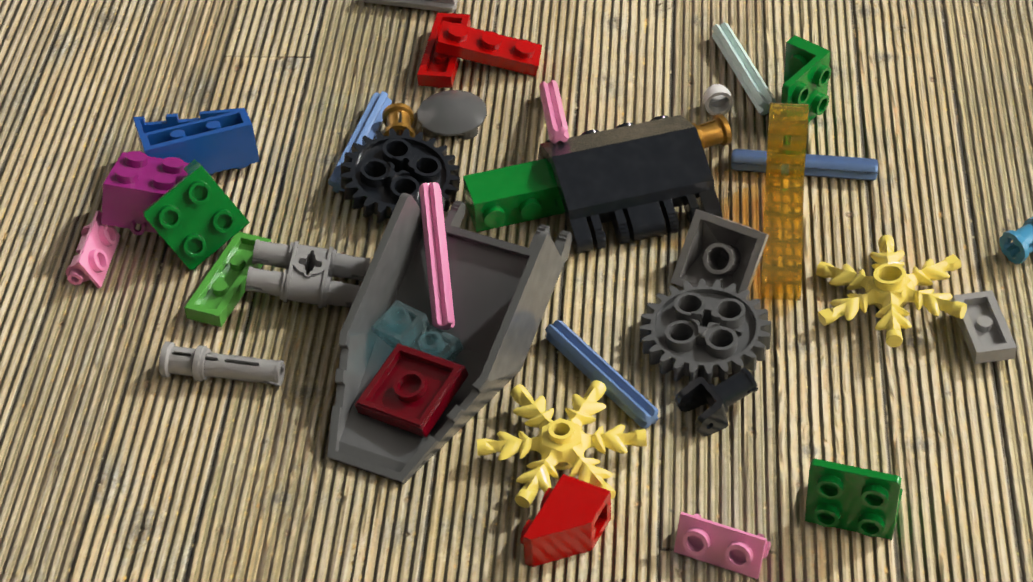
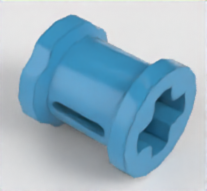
M1033 216L1024 222L1023 227L1016 231L1008 230L999 239L1003 254L1006 255L1009 261L1015 264L1024 262L1029 254L1033 252Z

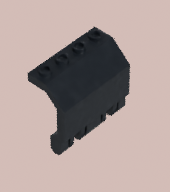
M666 115L657 116L648 122L638 124L623 123L614 129L604 131L589 130L580 136L570 137L565 143L558 141L556 144H553L550 140H547L545 143L540 144L538 160L546 158L552 166L565 209L567 229L571 233V242L576 254L593 251V242L596 249L606 247V234L601 224L604 222L612 221L618 242L625 244L630 242V238L634 242L666 235V229L669 234L678 232L679 220L674 207L684 206L690 225L696 209L723 218L721 206L715 192L714 179L697 129L681 115L672 117Z

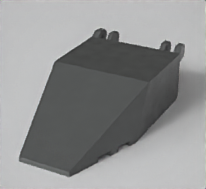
M402 193L340 331V363L335 375V383L337 384L335 406H332L327 457L330 460L405 484L521 371L564 263L568 260L572 245L571 233L564 230L561 231L554 243L550 235V227L541 224L537 228L529 248L461 229L460 225L465 215L466 206L464 202L455 201L444 222L455 326L449 330L438 331L435 330L432 324L421 209L412 195ZM442 196V204H443V210H444L445 200H444V197ZM398 343L463 365L469 374L426 438L358 413L354 405Z

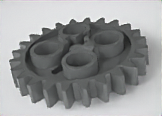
M700 279L698 287H692L688 281H684L683 290L680 291L671 285L669 286V296L657 293L656 303H647V313L641 315L640 342H642L643 354H649L650 365L660 363L661 374L673 370L674 381L676 382L685 375L689 376V383L697 377H703L708 384H712L713 378L718 377L722 382L728 378V375L736 374L743 367L755 371L756 360L764 361L765 352L770 349L771 321H768V310L761 309L760 299L750 300L749 290L737 294L736 284L734 283L724 289L721 288V282L718 279L712 286H707L705 280Z

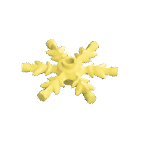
M883 235L879 238L878 246L880 253H870V257L876 262L871 265L874 269L873 276H866L863 269L857 274L847 263L843 265L842 269L823 261L817 266V276L833 278L829 282L831 286H847V290L862 288L866 290L865 294L849 293L847 294L848 298L832 300L830 304L833 308H826L818 312L821 324L827 326L842 316H845L846 320L850 322L859 309L866 314L868 306L875 305L880 309L875 314V317L881 318L876 324L875 329L879 331L886 329V343L890 347H899L903 342L901 329L912 327L910 322L904 318L910 315L903 308L908 303H915L918 311L924 306L935 317L939 316L940 311H944L953 317L962 319L967 310L966 303L959 301L951 302L950 300L953 296L950 293H933L934 289L915 290L916 285L931 286L933 285L932 281L950 278L947 271H955L961 268V260L952 254L936 264L929 258L921 270L914 266L912 274H906L903 268L905 263L899 262L905 252L902 250L894 252V239L890 235Z
M598 380L592 381L583 398L578 394H573V409L565 407V412L569 419L559 418L555 421L551 420L554 408L546 411V399L544 396H539L534 401L523 385H516L511 390L510 395L521 407L515 408L513 413L519 417L529 419L524 425L539 428V435L530 438L524 432L519 431V438L509 433L499 431L497 436L500 440L477 439L478 456L500 452L498 456L500 461L507 460L519 453L520 459L524 458L530 451L540 453L541 460L526 465V467L532 470L516 478V482L525 484L515 496V502L519 506L529 508L539 489L546 492L548 488H551L550 476L558 479L555 469L566 470L572 468L570 472L571 477L578 475L579 480L611 491V499L615 498L616 491L603 480L612 477L613 474L606 469L596 467L600 463L599 460L585 458V450L593 447L600 453L605 454L606 447L617 453L625 454L628 451L624 445L647 446L646 429L623 433L625 426L622 424L613 427L605 433L603 426L599 427L593 434L583 432L582 425L595 422L597 419L592 417V415L606 408L605 404L597 402L606 392L604 383Z

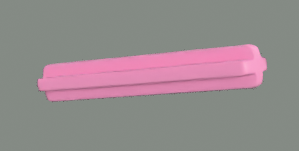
M551 80L549 83L542 81L539 89L549 140L553 144H556L558 141L565 143L569 139L558 84L554 80Z
M423 183L419 187L432 324L435 330H449L455 326L442 194L438 183Z

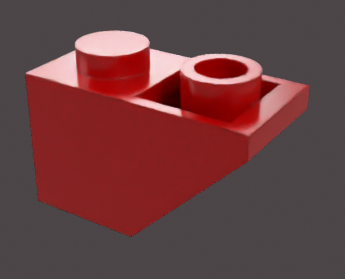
M563 474L554 489L548 488L541 501L540 511L535 519H529L523 527L520 543L524 545L525 564L535 567L593 550L611 520V491Z

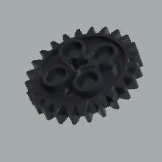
M391 128L389 136L384 137L381 132L375 131V140L363 136L362 145L352 144V152H346L344 163H341V189H345V200L352 199V209L364 207L363 217L367 218L372 214H376L377 223L380 224L385 218H391L402 193L412 195L421 209L420 185L436 182L439 184L441 194L445 200L443 211L448 212L450 202L456 201L457 191H459L460 167L455 165L454 155H447L446 145L436 148V138L424 141L423 132H419L415 137H410L408 129H405L402 135H397L395 130Z

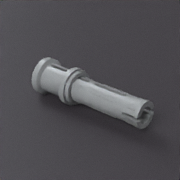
M166 341L162 346L159 357V372L162 377H170L172 374L192 376L194 381L200 382L207 380L208 377H217L281 386L285 375L284 360H267L213 353L207 346L199 345L194 349L175 346L174 342Z

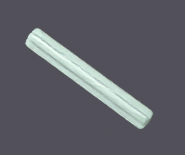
M725 22L720 25L715 24L712 27V37L756 110L761 115L774 113L776 110V100L731 27Z

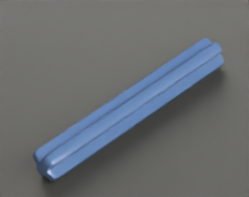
M382 91L381 94L374 93L328 180L329 185L333 187L332 191L339 193V191L345 192V189H341L340 176L341 163H344L345 153L352 152L353 143L362 145L363 136L374 140L375 131L379 130L383 122L382 113L388 105L392 104V100L387 97L388 93Z
M734 149L731 156V168L734 171L874 181L878 175V160L874 158Z
M556 320L553 324H549L546 327V339L591 381L598 380L604 383L606 386L605 394L641 428L647 429L651 424L657 422L658 409L564 322Z

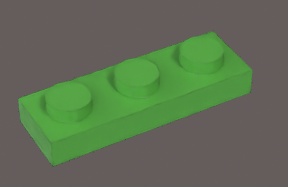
M243 232L235 234L184 307L186 318L222 327L246 292L249 266L261 269L264 265L252 264L256 239L272 242L271 239Z

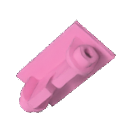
M100 210L96 211L92 223L83 227L81 231L82 237L76 249L79 255L73 257L71 264L66 269L67 279L73 285H80L82 282L91 280L98 289L101 288L121 237L115 226L101 224L102 213Z
M681 512L674 552L758 579L762 560L767 558L771 542L767 541L763 534L758 533V535H754L703 519L697 513L691 515Z

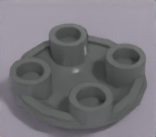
M448 90L433 94L425 99L419 106L417 115L418 121L422 125V132L427 137L434 138L441 135L471 139L477 136L478 127L487 116V109L483 100L471 92Z

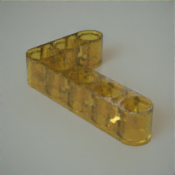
M770 103L763 233L768 234L769 237L762 253L761 299L801 300L804 170L809 104Z

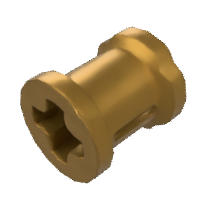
M403 103L388 105L382 113L383 123L386 126L383 131L384 137L389 136L391 128L395 132L399 131V135H402L403 131L408 129L410 137H415L414 130L411 128L414 121V112L411 107ZM398 113H401V122H398Z
M723 114L714 115L712 120L698 125L692 123L697 129L703 150L717 144L722 146L731 144V128Z

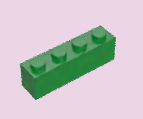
M546 158L463 176L465 204L476 232L565 213L552 166Z

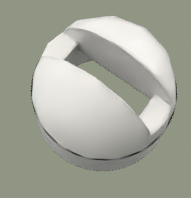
M713 84L704 92L703 102L709 114L717 115L721 113L724 115L732 108L733 99L730 91L725 86Z

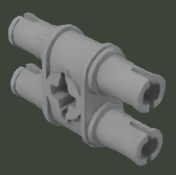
M256 239L252 264L270 265L285 268L284 272L269 271L249 266L245 291L280 296V300H283V303H288L289 300L318 305L320 309L326 308L327 304L351 308L360 285L333 281L332 278L339 277L363 281L371 258L337 253V249L331 246L329 249L302 245L299 244V241L291 242L290 245Z

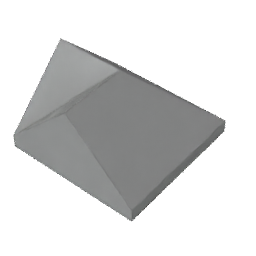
M696 209L670 283L683 287L684 281H688L692 287H698L699 280L704 279L707 286H712L718 279L721 282V288L724 289L732 283L736 284L737 294L750 290L769 235L746 225Z

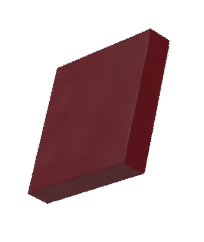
M398 343L354 405L358 413L426 438L469 374L463 365Z

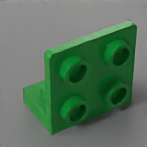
M796 35L786 42L779 140L785 143L796 133H801L806 125L817 115H821L829 103L827 90L828 81L831 76V68L829 67L831 51Z
M195 159L183 168L188 175L143 212L146 220L190 270H194L250 223L203 166Z
M812 459L809 469L805 521L816 523L823 527H834L862 533L869 537H881L892 540L903 489L900 488L902 478L893 474Z

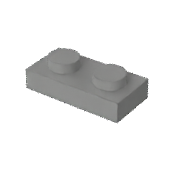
M993 291L953 295L952 302L959 301L967 304L965 316L962 319H956L974 363L1015 359L1017 346Z

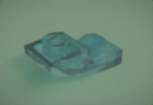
M398 300L371 326L373 332L393 349L399 343L449 361H453L463 350L459 338L430 325L425 313Z

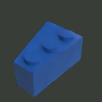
M245 108L200 111V118L180 120L178 113L166 114V121L145 122L144 116L133 117L141 152L147 154V156L162 159L176 157L186 163H191L195 159L210 176L216 172L232 168L242 169L252 163L260 162L253 126Z

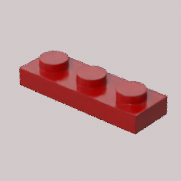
M437 12L417 73L418 86H431L435 88L453 87L461 58L435 52L442 21L460 23L471 27L470 14Z
M442 21L435 52L536 77L542 45L524 39L520 40L500 35L492 31L464 26L460 23Z

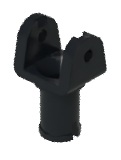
M745 367L716 386L708 384L703 377H697L679 391L675 398V404L684 412L707 404L709 408L700 414L695 425L697 426V431L702 436H709L728 427L729 423L726 415L729 412L728 407L750 393L757 391V383Z

